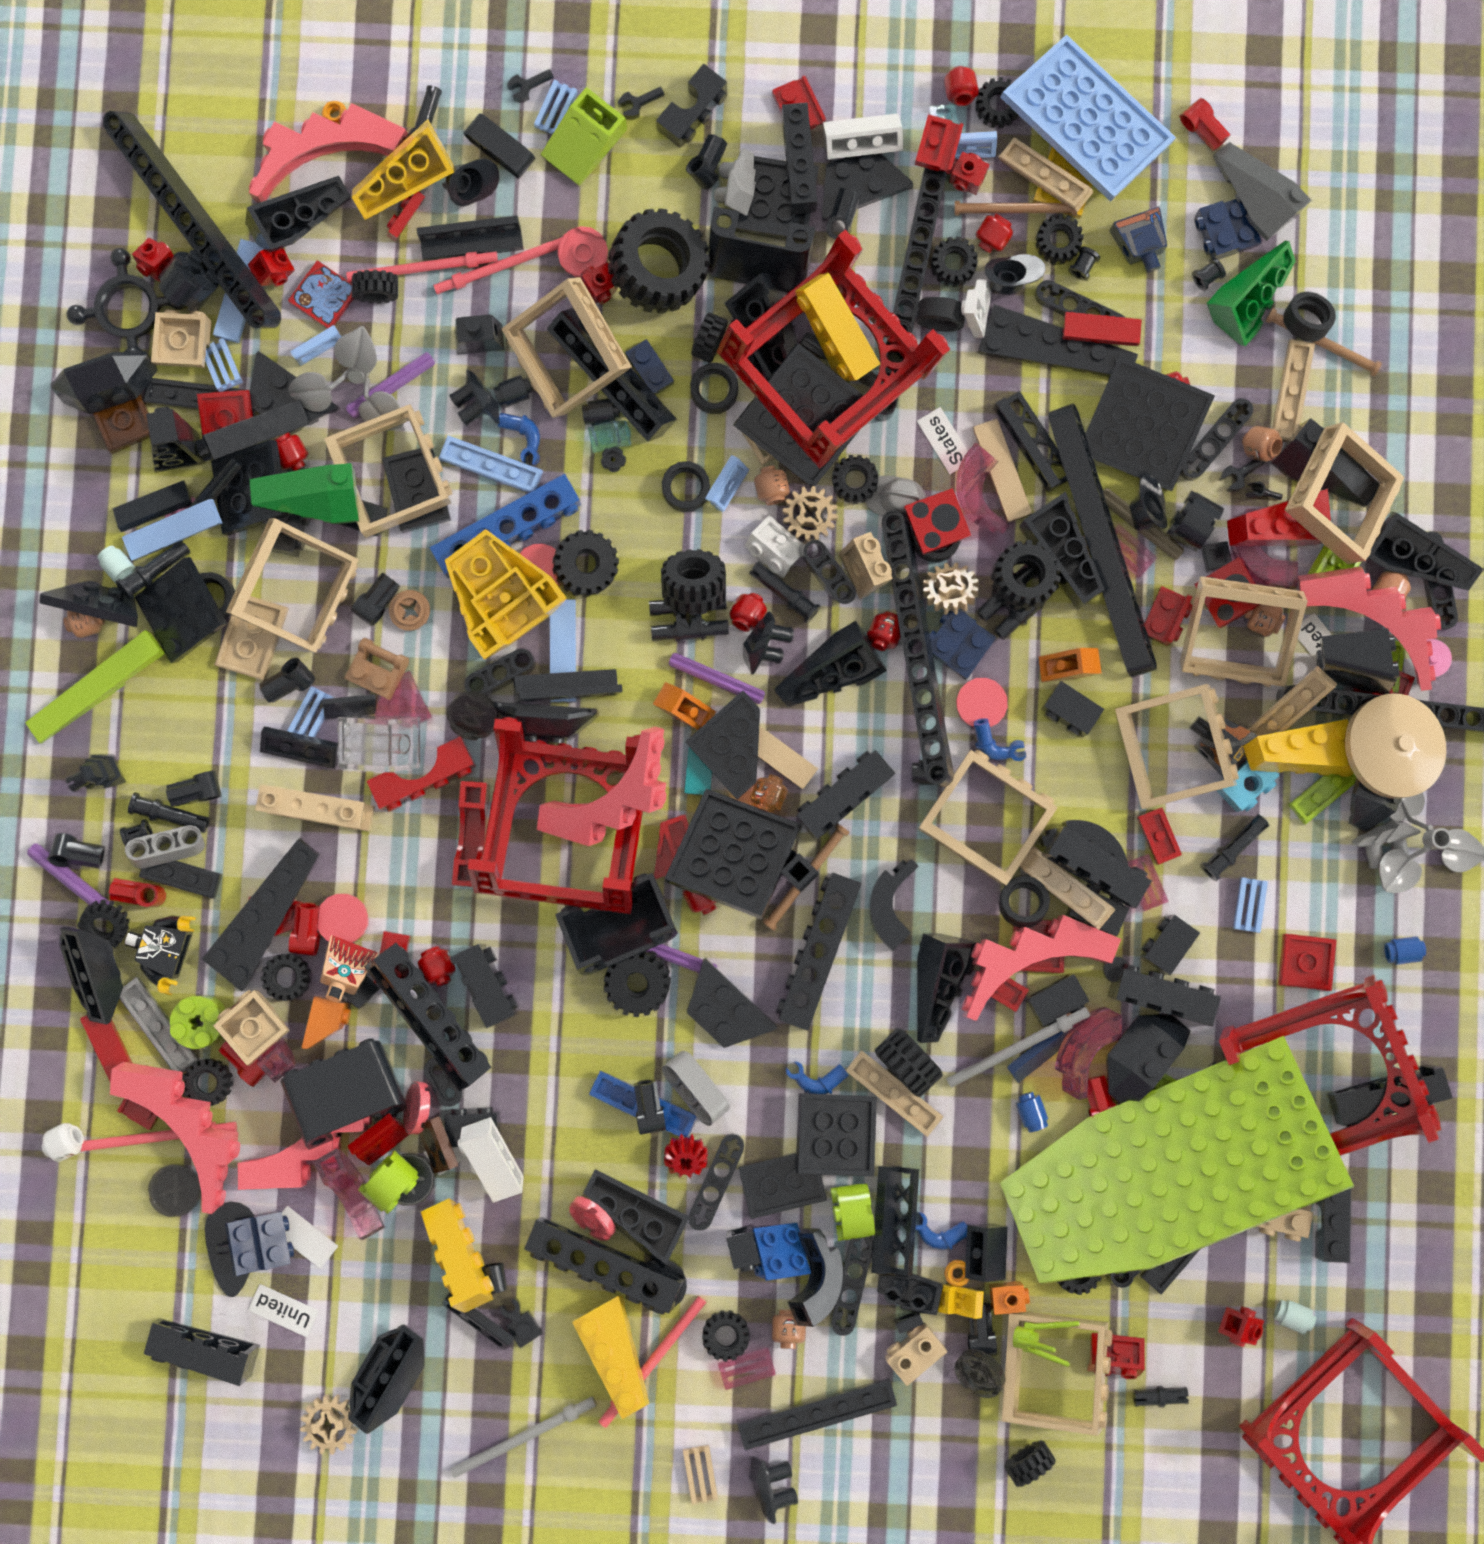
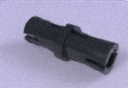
M1157 1386L1156 1389H1133L1135 1407L1158 1405L1159 1408H1165V1405L1189 1404V1399L1186 1398L1189 1397L1187 1387L1163 1388V1386Z

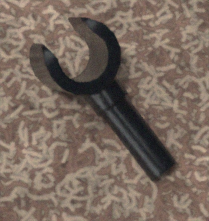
M1261 481L1247 484L1254 491L1246 493V497L1250 499L1268 496L1281 500L1283 497L1281 493L1266 489Z

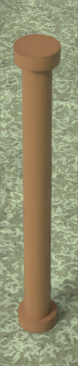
M955 201V216L982 213H1072V216H1077V212L1063 203H960V201Z
M1272 308L1265 322L1269 324L1273 322L1287 329L1283 322V315L1277 313V309ZM1326 337L1312 342L1370 371V375L1374 377L1382 365L1381 362H1373Z
M838 823L834 827L836 829L810 863L816 870L821 867L843 836L847 837L850 833ZM792 886L768 919L764 918L762 922L775 931L777 928L776 924L800 892Z

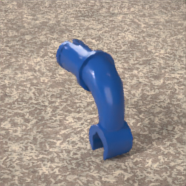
M500 413L498 427L517 431L520 435L526 436L527 448L522 450L520 458L526 464L527 456L533 454L532 464L536 466L540 460V455L537 452L540 442L538 427L532 420L527 418V415L520 417Z
M981 718L974 721L977 738L975 746L990 759L1004 760L1012 758L1015 761H1022L1027 757L1026 751H1015L1019 748H1025L1024 741L1015 740L1009 747H999L996 745L995 739H992L988 719Z
M794 1061L799 1068L797 1074H791L786 1068L787 1076L795 1080L803 1091L810 1094H832L831 1090L849 1076L840 1064L824 1077H818L817 1080L809 1078L804 1073L802 1064Z
M918 1212L922 1222L921 1225H916V1230L922 1241L932 1249H949L951 1251L953 1249L952 1246L967 1237V1225L964 1221L944 1233L940 1231L936 1234L927 1226L925 1214Z

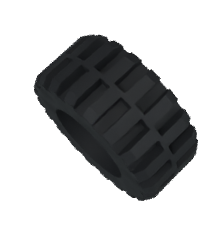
M651 208L644 210L643 214L638 212L632 215L630 220H627L622 225L608 253V260L610 261L608 272L610 275L614 274L611 281L615 288L619 287L621 289L619 294L622 298L628 297L632 301L630 303L632 306L637 308L640 305L644 307L643 311L649 313L656 309L658 314L666 313L668 309L672 312L679 310L682 305L685 306L689 303L706 279L709 272L707 267L710 264V256L706 254L709 248L706 241L702 242L703 234L700 230H695L692 227L693 222L688 218L685 221L680 218L681 214L675 211L670 214L667 213V209L659 208L657 212H654V209ZM652 244L665 248L675 258L679 268V276L661 278L650 273L640 261L638 247Z

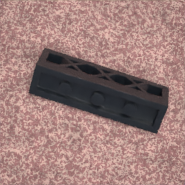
M518 215L417 228L423 261L466 256V253L475 251L477 254L495 251L503 253L524 250Z
M1019 391L1008 399L1004 397L996 402L993 408L1047 492L1050 493L1068 481L1067 477L1064 476L1058 479L1051 468V465H1056L1064 470L1059 451L1021 392ZM1016 400H1018L1023 408L1021 417L1017 416L1010 406ZM1023 422L1035 426L1037 429L1035 438L1029 435L1023 426ZM1037 443L1049 447L1051 451L1049 459L1044 458L1037 447Z
M616 669L513 677L515 703L617 696L623 692L622 684L618 685Z
M896 1165L878 1166L875 1235L871 1273H894L913 1276L919 1169ZM902 1173L910 1174V1185L906 1189L901 1183ZM903 1199L908 1204V1212L905 1215L900 1211V1202ZM901 1226L906 1230V1239L903 1242L898 1237V1229ZM900 1252L905 1258L904 1268L896 1267V1256Z

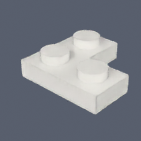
M977 280L975 289L968 290L966 300L962 301V315H965L967 327L971 329L974 338H984L992 294L987 280Z

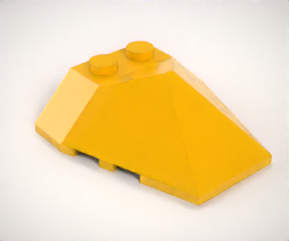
M486 529L445 559L454 592H456L460 603L459 608L468 629V637L484 660L512 645L551 616L567 599L551 576Z

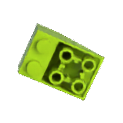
M586 87L570 105L540 155L580 187L627 131L626 118Z

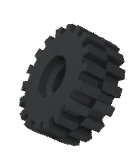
M588 529L586 532L578 530L574 534L571 533L562 540L554 552L555 555L552 560V564H554L553 574H556L558 584L561 583L565 591L573 592L572 595H583V597H589L593 594L597 595L605 590L617 575L619 558L616 557V547L613 548L611 546L612 541L609 538L607 540L603 538L604 534L600 532L596 534L593 533L594 530ZM588 553L594 557L596 566L593 571L584 573L577 568L576 559L580 554Z
M653 950L651 953L644 951L608 967L604 976V993L607 992L608 1002L612 1001L614 1003V1009L617 1011L619 1008L622 1009V1014L628 1016V1013H633V1017H639L642 1013H644V1016L650 1015L652 1010L655 1012L664 1003L670 989V970L668 966L665 967V960L662 957L660 959L656 957V952ZM634 973L642 974L647 980V987L641 992L630 990L627 985L628 977Z

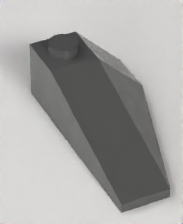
M1231 142L1212 156L1225 180L1232 183L1237 192L1235 195L1237 202H1242L1247 210V220L1266 241L1294 220L1312 201L1294 181Z

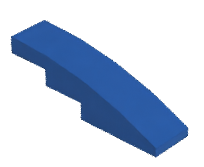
M600 1071L589 1095L636 1117V1111L638 1110L634 1085ZM659 1097L660 1107H662L666 1130L677 1136H680L682 1133L685 1138H689L697 1121L696 1115Z

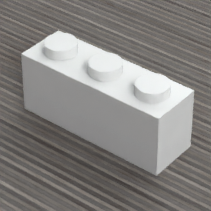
M898 114L823 122L824 147L827 159L903 151L902 124Z
M491 1117L462 1127L461 1136L458 1140L460 1152L463 1155L466 1154L472 1173L478 1175L483 1192L485 1194L488 1193L492 1202L494 1203L522 1193L524 1176Z

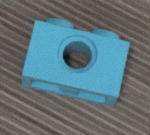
M1246 760L1238 768L1239 779L1236 780L1237 785L1217 790V792L1236 812L1243 810L1247 812L1258 803L1256 797L1262 792L1267 794L1277 785L1275 780L1280 775L1277 772L1251 771ZM1246 778H1250L1254 782V789L1252 791H1248L1244 787V780Z

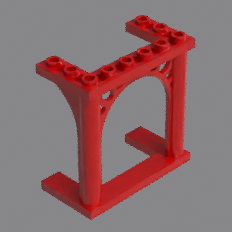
M846 229L837 236L824 262L752 324L745 328L737 319L728 326L717 350L721 358L819 469L829 461L840 446L920 378L926 379L950 350L947 340L941 334H937L934 329L918 345L916 337L902 327L899 318L894 313L889 312L883 305L881 297L873 293L866 286L864 278L852 270L863 249L859 240L854 235H850ZM829 273L835 285H840L845 291V302L851 313L861 320L874 336L879 349L880 366L876 381L871 389L831 424L825 420L813 433L747 358L796 317L804 313L798 305V297L795 291L819 274ZM850 299H852L858 307H853L849 302ZM886 337L887 341L890 342L891 345H886L883 341V338ZM890 351H897L904 359L902 362L894 363L887 359L886 354ZM889 368L891 370H897V372L894 373L892 371L890 376H888L885 372V369Z
M511 717L495 719L493 729L499 761L481 860L469 859L467 868L474 893L631 914V886L643 811L635 809L636 817L633 825L620 830L616 829L609 878L604 877L603 893L502 879L514 811L524 792L534 783L545 777L567 773L589 778L608 793L616 786L607 784L608 776L614 772L622 773L624 776L637 751L640 735L627 736L625 744L626 755L617 750L601 752L593 747H583V749L572 748L571 745L565 743L550 745L541 740L527 742L524 740L522 722H518V720ZM525 761L536 762L539 766V772L535 775L527 773L524 769ZM543 762L549 765L554 764V767L545 768ZM574 766L578 768L576 770H573L570 767ZM594 770L604 771L603 775H596ZM518 773L526 779L525 783L518 784L520 777H517Z
M1375 974L1364 978V983L1238 1028L1231 1025L1223 1029L1219 1042L1229 1065L1239 1062L1241 1058L1239 1054L1244 1053L1245 1050L1317 1025L1338 1024L1361 1032L1376 1045L1384 1059L1388 1078L1387 1087L1380 1105L1368 1118L1353 1126L1330 1133L1339 1155L1341 1156L1389 1139L1408 1135H1423L1428 1143L1439 1140L1438 1131L1442 1130L1439 1115L1434 1104L1428 1105L1425 1096L1429 1095V1091L1424 1079L1418 1081L1415 1071L1419 1067L1413 1054L1408 1056L1404 1046L1409 1043L1403 1029L1397 1030L1394 1020L1398 1019L1396 1011L1392 1004L1387 1006L1388 993L1382 979L1377 981ZM1355 1009L1353 1020H1346L1343 1014H1351L1349 1010ZM1365 1009H1371L1375 1014L1374 1021L1367 1027L1361 1026L1359 1023L1361 1012ZM1381 1021L1380 1033H1384V1035L1378 1038L1374 1035L1373 1030ZM1388 1041L1390 1042L1391 1047H1386ZM1392 1053L1394 1058L1389 1060L1386 1058V1054ZM1398 1063L1400 1068L1395 1067L1393 1065ZM1396 1076L1402 1077V1079L1400 1078L1401 1083L1407 1085L1408 1088L1396 1086L1394 1078ZM1395 1092L1404 1093L1410 1098V1104L1405 1107L1398 1106L1392 1102L1391 1095ZM1386 1107H1389L1398 1114L1392 1115L1391 1112L1389 1115L1384 1116L1383 1111Z
M1352 1318L1345 1324L1349 1330L1252 1423L1245 1419L1239 1427L1244 1432L1241 1437L1270 1469L1275 1466L1281 1472L1278 1478L1289 1489L1294 1486L1299 1492L1296 1496L1307 1509L1312 1506L1316 1510L1317 1514L1314 1517L1325 1529L1330 1526L1336 1532L1333 1538L1339 1544H1372L1379 1526L1390 1511L1457 1446L1481 1463L1484 1461V1449L1469 1433L1454 1424L1393 1359L1391 1355L1395 1352L1375 1331ZM1368 1349L1439 1427L1381 1482L1362 1490H1341L1325 1484L1310 1471L1301 1454L1299 1427L1303 1414L1312 1400L1362 1352ZM1292 1420L1293 1426L1291 1429L1280 1427L1283 1423L1287 1426L1288 1421ZM1280 1434H1286L1292 1438V1443L1288 1447L1280 1448L1275 1446L1274 1438ZM1293 1453L1296 1459L1294 1462H1290L1291 1459L1282 1455ZM1311 1475V1480L1306 1482L1305 1476ZM1325 1492H1329L1332 1496L1329 1502V1508L1328 1500L1326 1499V1497L1323 1496L1322 1498V1495ZM1346 1497L1349 1501V1510L1345 1515L1340 1516L1337 1513L1336 1504L1338 1499ZM1357 1497H1361L1364 1499V1501L1358 1503L1360 1507L1357 1509L1355 1499Z

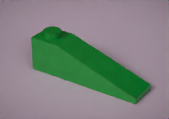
M1283 241L1229 280L1207 302L1214 324L1241 346H1246L1261 329L1264 323L1261 318L1265 310L1272 308L1274 304L1272 297L1276 289L1283 287L1296 262L1289 241Z
M352 463L324 465L249 479L252 506L282 513L296 514L308 519H318L330 524L359 522L356 477Z

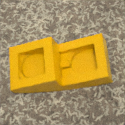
M943 1284L938 1312L958 1314L973 1319L982 1318L984 1291Z

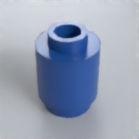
M1418 936L1391 939L1390 942L1385 943L1384 953L1388 963H1394L1395 965L1422 962L1423 956H1426V946L1424 941H1420Z
M1032 1091L1018 1096L1020 1101L1016 1102L1015 1105L1023 1126L1027 1127L1028 1132H1036L1046 1128L1049 1118L1040 1095H1034Z

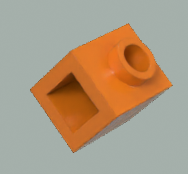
M1021 1281L989 1284L991 1310L994 1315L1026 1312V1304H1030L1029 1290L1024 1288Z

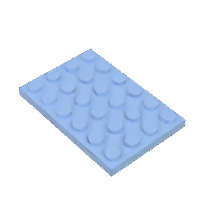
M1068 35L1064 36L1003 91L1000 97L1110 202L1168 148L1176 138Z

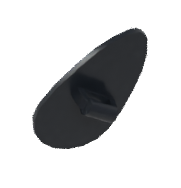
M233 1201L224 1203L214 1213L209 1214L205 1223L206 1247L214 1277L220 1288L229 1297H235L240 1293L250 1273L234 1276L225 1223L255 1216L249 1207Z

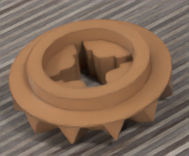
M405 590L398 593L392 599L389 606V615L392 622L398 628L406 631L419 630L420 627L427 623L431 613L426 597L414 590ZM415 604L414 610L419 616L409 615L405 618L406 611L401 605L411 607Z

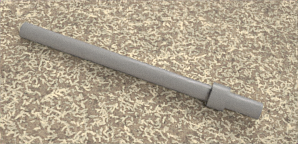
M1086 1007L1069 1016L1065 1014L1057 1018V1022L946 1078L947 1082L952 1088L1061 1031L1065 1033L1073 1028L1072 1025L1091 1015Z
M592 1396L576 1405L572 1403L564 1407L562 1412L450 1468L453 1477L456 1478L566 1421L570 1423L578 1419L580 1414L597 1406L594 1397Z

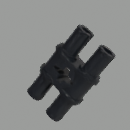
M1023 565L1016 573L1012 572L1015 581L1024 587H1027L1026 584L1037 574L1028 565ZM992 590L991 597L976 613L983 621L987 622L1002 607L1006 608L1009 611V615L994 629L997 636L1005 640L1019 626H1026L1027 621L1039 609L1042 610L1045 604L1043 603L1036 609L1032 607L1030 611H1024V607H1021L1019 611L1014 610L1013 604L1007 607L1004 605L1006 600L1004 598L999 600L996 597L998 591Z
M726 598L721 606H716L715 610L727 609ZM664 600L649 601L650 616L667 614L676 616L674 624L651 626L652 641L675 639L676 642L681 643L682 640L701 639V641H704L707 636L729 635L728 619L705 621V619H702L701 613H696V615H692L696 618H692L691 627H689L686 619H682L686 617V614L679 613V610L674 611L670 609V606H667Z

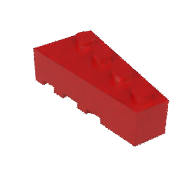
M1328 489L1319 492L1313 507L1331 521ZM1289 501L1227 520L1229 546H1314L1322 542L1285 511Z

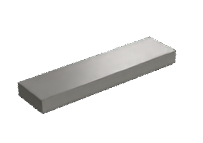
M136 977L126 984L122 989L119 999L171 1070L185 1072L188 1067L192 1066V1063L199 1061V1058L192 1049L182 1046L171 1036L169 1017L141 979Z

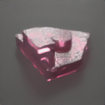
M411 671L403 674L391 700L381 696L374 715L377 718L409 729L433 718Z

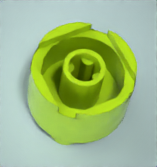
M207 995L182 999L175 1006L170 1016L171 1036L179 1044L190 1049L206 1048L218 1043L223 1037L213 1025L219 1021L217 1019L218 1015L226 1010L223 1003L217 998ZM197 1018H200V1021L204 1022L203 1026L198 1027V1023L196 1022Z
M394 1150L391 1156L388 1155L368 1176L370 1180L366 1184L363 1182L358 1191L380 1212L384 1211L389 1214L398 1204V1199L401 1197L400 1194L403 1192L407 1195L417 1184L416 1181L419 1178L417 1175L418 1171Z
M860 1183L830 1188L832 1204L837 1203V1206H832L834 1222L840 1223V1225H836L838 1241L875 1235L868 1184Z

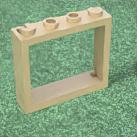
M580 277L566 279L501 328L508 340V345L513 348L518 357L519 365L528 374L532 387L540 395L544 402V408L548 409L552 418L566 415L632 368ZM566 297H568L610 370L567 402L564 401L524 331L527 326Z
M411 404L324 438L333 463L345 464L347 461L342 451L343 447L408 421L412 425L439 496L371 523L357 489L359 522L357 524L365 538L452 504L449 498L453 494L447 480H442L440 472L444 471L438 456L433 458L430 450L434 448L429 433L424 435L421 426L425 425L423 417L419 410L414 411Z
M1344 422L1324 428L1285 511L1346 564L1366 561L1376 538L1381 532L1384 520L1390 513L1391 505L1399 493L1400 486L1405 477ZM1340 448L1344 449L1381 482L1354 541L1313 507Z
M269 518L226 613L310 652L316 653L317 649L320 650L322 644L326 641L327 636L324 634L328 626H332L336 620L337 612L335 610L339 602L342 603L347 596L348 589H346L349 580H353L357 574L355 572L358 568L357 563L359 559L275 518ZM280 532L343 562L307 641L243 611Z
M1200 576L1179 661L1182 672L1193 673V676H1200V674L1208 675L1217 680L1235 679L1243 684L1255 682L1262 683L1266 687L1271 685L1285 687L1308 602L1304 591ZM1206 596L1291 609L1275 668L1191 656Z
M1209 684L1115 709L1142 809L1237 785L1236 780L1239 779L1236 764L1231 765L1229 754H1233L1229 738L1224 739L1222 729L1226 728L1222 713H1217L1215 704L1219 703L1215 688L1211 689ZM1201 694L1224 780L1153 798L1131 713Z
M970 750L955 771L952 783L943 789L918 827V830L1002 886H1005L1009 883L1058 807L1053 805L1054 800L1044 793L1038 795L1032 791L1033 786L1021 778L1017 781L1011 777V771L1000 764L995 766L988 762L989 757L979 750L973 752ZM972 762L1045 810L1005 872L932 824Z
M1027 1311L1010 1313L1002 1422L1098 1436L1102 1428H1106L1107 1412H1103L1104 1401L1108 1400L1109 1385L1105 1384V1374H1109L1111 1358L1107 1357V1346L1111 1347L1112 1330H1108L1109 1322ZM1024 1321L1032 1323L1079 1321V1326L1070 1328L1098 1331L1092 1421L1018 1410L1022 1349L1013 1347V1334L1017 1326L1024 1327Z

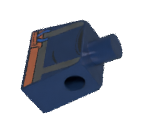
M1159 206L1113 223L1110 233L1130 265L1142 261L1146 273L1156 271L1161 267L1157 256L1165 251L1167 240Z

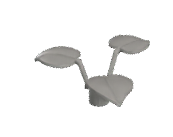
M360 326L354 331L343 335L336 342L334 354L341 365L349 368L335 382L326 386V380L323 375L316 372H306L296 377L288 389L290 396L295 401L300 400L304 408L319 412L327 409L332 402V396L329 391L333 390L346 378H349L352 383L364 384V398L366 401L360 404L358 410L365 422L400 408L398 401L387 392L378 391L374 392L371 397L369 396L370 379L368 376L376 366L377 354L373 341L364 326ZM404 423L391 429H388L386 431L399 429L404 425Z
M1423 793L1402 798L1397 811L1389 816V818L1397 822L1407 818L1410 823L1425 829L1426 832L1422 837L1424 847L1410 856L1401 849H1393L1386 852L1379 862L1382 888L1388 893H1400L1414 887L1420 880L1422 868L1413 859L1425 852L1443 849L1441 852L1443 864L1453 872H1465L1484 861V847L1474 836L1465 830L1433 829L1432 825H1426L1413 819L1412 816L1419 815L1424 808L1425 798Z

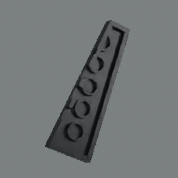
M995 304L985 329L984 338H982L977 351L981 355L1004 359H1018L1032 364L1033 362L1041 363L1055 368L1064 367L1073 369V371L1091 372L1092 374L1110 377L1119 356L1136 362L1138 354L1111 344L1062 339V327Z
M301 838L297 839L203 956L202 960L240 991H243L250 982L260 964V960L269 948L274 935L284 921V917L294 903L320 854Z

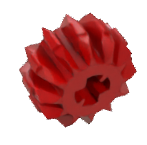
M681 1133L679 1139L672 1137L670 1144H666L664 1148V1164L668 1167L670 1174L677 1172L679 1179L682 1175H687L691 1179L692 1173L700 1175L702 1168H706L707 1146H703L702 1138L694 1140L693 1134L689 1138H685Z

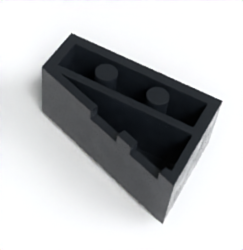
M477 944L450 957L453 965L457 964L462 975L461 980L464 986L467 985L473 998L472 1002L486 1029L517 1015L516 1009L519 1008V1005L514 995H509L505 988L508 982L503 971H497L494 964L497 958L491 946L487 948L485 944Z

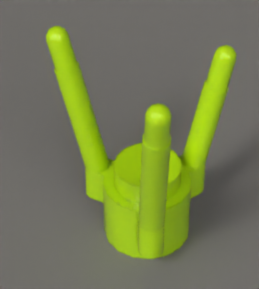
M1063 1321L1035 1324L1025 1322L1024 1327L1017 1326L1015 1328L1013 1347L1069 1367L1070 1363L1068 1361L1044 1352L1054 1353L1056 1349L1038 1343L1039 1333L1034 1332V1330L1076 1327L1080 1325V1322Z

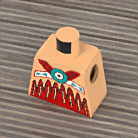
M331 935L320 978L322 984L329 986L325 997L332 1002L340 1003L344 992L355 995L368 974L364 966L376 958L378 952Z

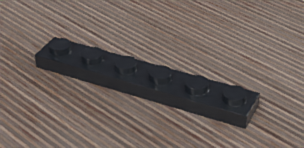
M886 1378L740 1421L737 1425L744 1449L749 1450L898 1405L890 1378Z

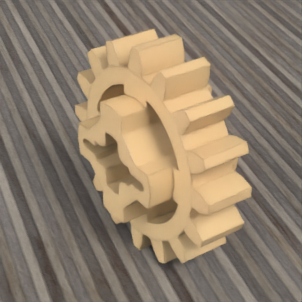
M812 486L811 492H807L806 488L802 487L800 495L795 491L792 492L794 500L786 499L785 503L789 508H783L782 514L788 515V517L783 519V523L790 524L788 532H797L795 538L799 539L801 536H805V540L810 539V537L819 540L820 534L825 538L828 537L827 528L834 530L835 525L831 521H836L838 515L832 512L837 510V505H830L833 497L828 496L825 498L824 489L816 493L815 486ZM806 499H816L818 501L809 502ZM797 506L800 515L794 520L793 510ZM826 509L827 520L825 523H823V520L820 516ZM806 510L810 513L815 511V519L812 517L806 518ZM803 527H812L814 530H811V531H810V530H805V529H802V528H803Z
M944 563L943 569L935 566V573L928 572L927 580L923 581L924 598H927V605L934 604V611L936 612L941 608L944 609L945 615L948 614L949 610H953L955 615L958 614V609L960 608L967 611V604L974 605L975 598L979 596V581L975 579L974 571L968 573V566L966 565L961 569L958 568V563H955L953 567H949L948 563Z
M326 1394L323 1397V1402L317 1397L313 1401L314 1406L309 1404L305 1408L308 1414H303L300 1420L306 1422V1424L300 1428V1431L307 1432L303 1439L304 1442L309 1440L313 1442L310 1446L311 1450L319 1446L320 1454L329 1449L330 1454L333 1455L337 1447L343 1451L346 1448V1443L351 1444L354 1438L351 1434H356L359 1428L353 1426V1423L348 1420V1412H350V1408L347 1407L348 1399L342 1403L339 1401L340 1395L337 1394L331 1400L329 1394ZM322 1409L321 1418L313 1421L316 1412ZM328 1419L331 1424H335V1426L332 1429L330 1428V1425H325V1422ZM346 1428L344 1436L338 1439V1430Z

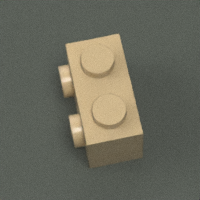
M926 1323L909 1330L906 1339L901 1343L899 1341L894 1342L886 1350L888 1353L885 1356L887 1363L906 1386L948 1352Z

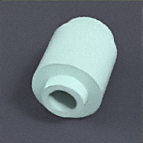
M114 546L105 548L97 557L100 561L99 565L115 584L116 580H123L134 572L135 566L120 549H116Z
M1281 1299L1278 1302L1273 1317L1274 1320L1279 1321V1325L1301 1334H1305L1307 1330L1312 1331L1316 1321V1316H1313V1309L1289 1299L1287 1301Z

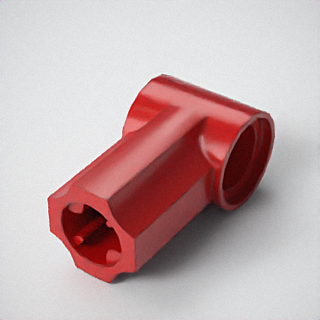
M1199 98L1180 114V121L1183 126L1190 132H1196L1212 151L1217 150L1231 135L1215 118L1211 105L1203 98Z
M114 878L109 888V896L112 901L143 907H159L166 900L165 889L157 884ZM150 889L155 893L152 902H149L147 899V893Z
M305 902L296 905L294 930H292L289 938V953L309 956L317 955L320 944V934L317 933L320 906L315 903Z
M227 1041L218 1050L238 1070L237 1074L251 1087H255L272 1069V1065L262 1055L250 1066H247Z
M1105 1075L1082 1081L1090 1107L1088 1108L1089 1117H1094V1115L1116 1106L1115 1102H1112L1111 1096L1107 1094L1108 1085Z

